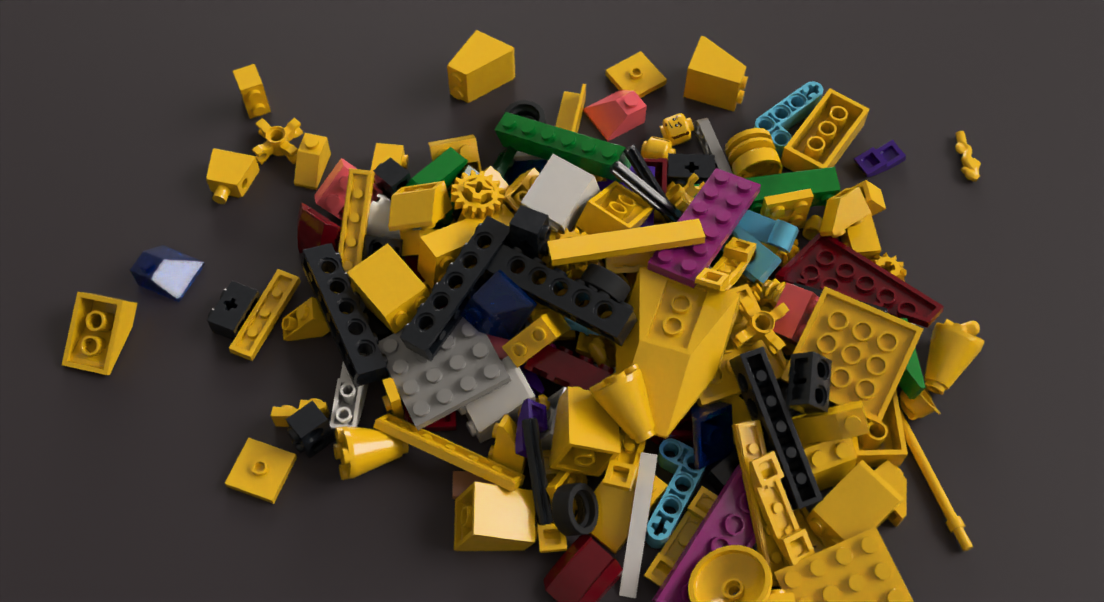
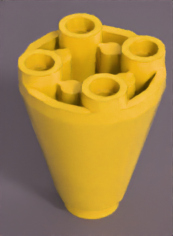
M936 323L931 335L924 376L926 389L935 394L943 395L944 391L952 386L980 353L985 341L967 333V327L959 323H953L952 326Z
M637 363L623 369L618 374L614 373L604 378L601 382L589 388L595 400L630 439L634 438L636 444L656 434L653 430L655 426L643 376Z
M349 426L335 428L337 443L333 445L335 459L341 460L339 471L342 480L358 477L402 457L403 454L409 451L408 443L377 429Z

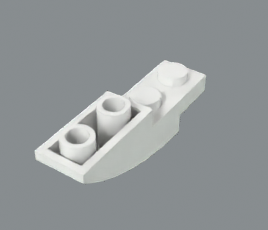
M344 362L342 364L341 376L338 378L330 420L331 429L345 426L358 427L368 384L358 387L354 386Z

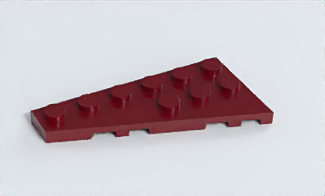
M820 233L805 245L775 276V279L779 282L798 283L823 290L824 287L830 288L853 299L887 308L888 314L898 318H907L908 322L926 328L938 318L944 309V306L842 242L832 238V236H821Z

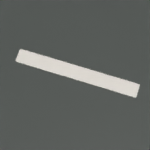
M641 452L619 591L620 596L636 598L657 463L656 454Z

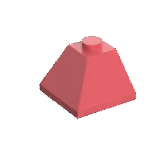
M619 90L583 108V112L608 142L645 123L647 106L635 91Z

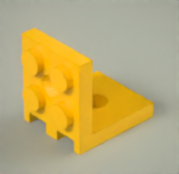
M810 188L764 197L760 214L773 220L779 219L798 226L799 229L803 228L814 197Z

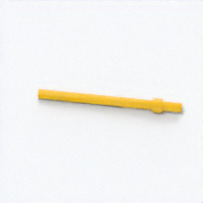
M900 408L905 441L947 519L945 523L950 533H954L962 550H970L973 548V545L964 530L965 524L961 517L956 515Z

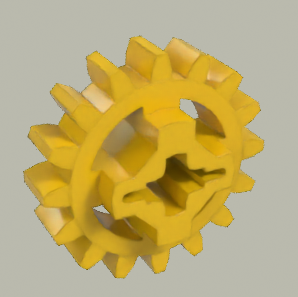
M471 170L469 176L466 173H462L461 179L455 178V182L451 187V202H455V209L462 208L463 216L470 213L471 219H474L475 215H479L481 219H484L485 214L492 217L494 211L499 212L503 204L504 188L499 187V180H492V174L486 177L484 176V171L476 175L474 170Z

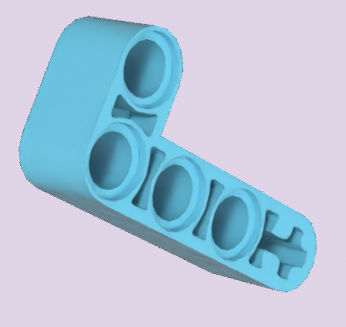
M811 81L804 84L759 116L755 121L754 128H764L769 131L780 159L784 147L792 138L787 130L807 117L821 100L823 87L818 82Z
M750 210L746 211L738 223L742 229L759 242L779 247L780 251L790 253L799 232L798 227L779 219L773 220Z
M672 438L666 439L660 444L657 456L660 467L671 472L674 476L647 524L645 540L650 547L655 549L664 547L698 487L707 464L706 457L700 451ZM666 451H671V452H673L676 456L673 457V458H670V457H667V456L664 454V452H666ZM695 463L699 466V469L693 470L687 464ZM685 485L688 491H679L675 486ZM670 506L673 507L677 512L674 514H668L664 511L663 508ZM660 523L664 525L663 531L657 536L654 533L657 532Z

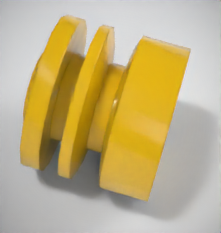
M764 128L746 129L731 137L725 144L724 151L734 175L750 178L782 173L783 166L775 150L769 131Z

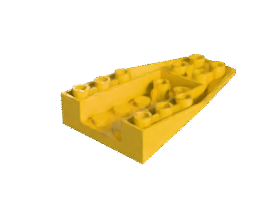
M640 267L629 301V305L634 308L633 311L637 317V322L623 345L616 344V373L618 374L623 369L637 363L647 392L655 426L653 428L656 433L655 436L667 439L717 376L739 311L740 294L727 290L719 291L699 284L692 288Z

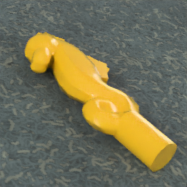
M958 131L955 133L957 140L955 150L957 153L963 154L961 161L964 167H962L961 172L965 174L968 180L976 182L980 177L979 168L981 163L971 156L972 148L967 144L965 132Z

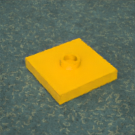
M641 51L605 70V75L618 90L635 91L640 98L666 85L667 82L662 73Z
M248 437L224 484L226 487L274 504L297 456L294 453Z

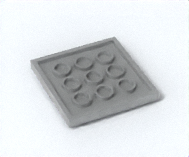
M472 306L467 310L432 361L406 348L400 338L403 329L380 340L378 344L381 353H384L388 359L387 369L418 431L511 381ZM428 325L424 330L430 329L432 325Z

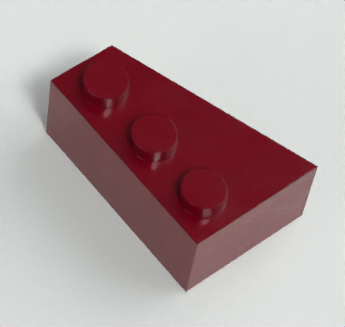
M550 345L545 346L528 359L524 367L566 388L568 386L581 387L585 390H590V387L612 375L615 369L602 363L599 367L592 365L594 360L581 354L579 358L572 356L574 352L565 347L559 346V349H556Z

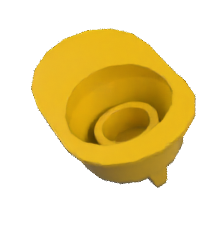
M926 388L915 399H909L903 390L900 392V406L910 420L924 418L933 412L941 414L934 405Z

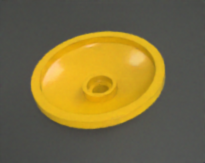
M741 545L724 546L708 553L697 563L688 583L689 598L691 602H766L772 588V573L764 557L754 549Z

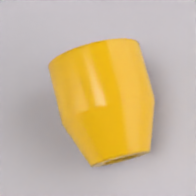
M812 215L805 222L802 233L806 239L812 240L819 233L822 223L820 216Z

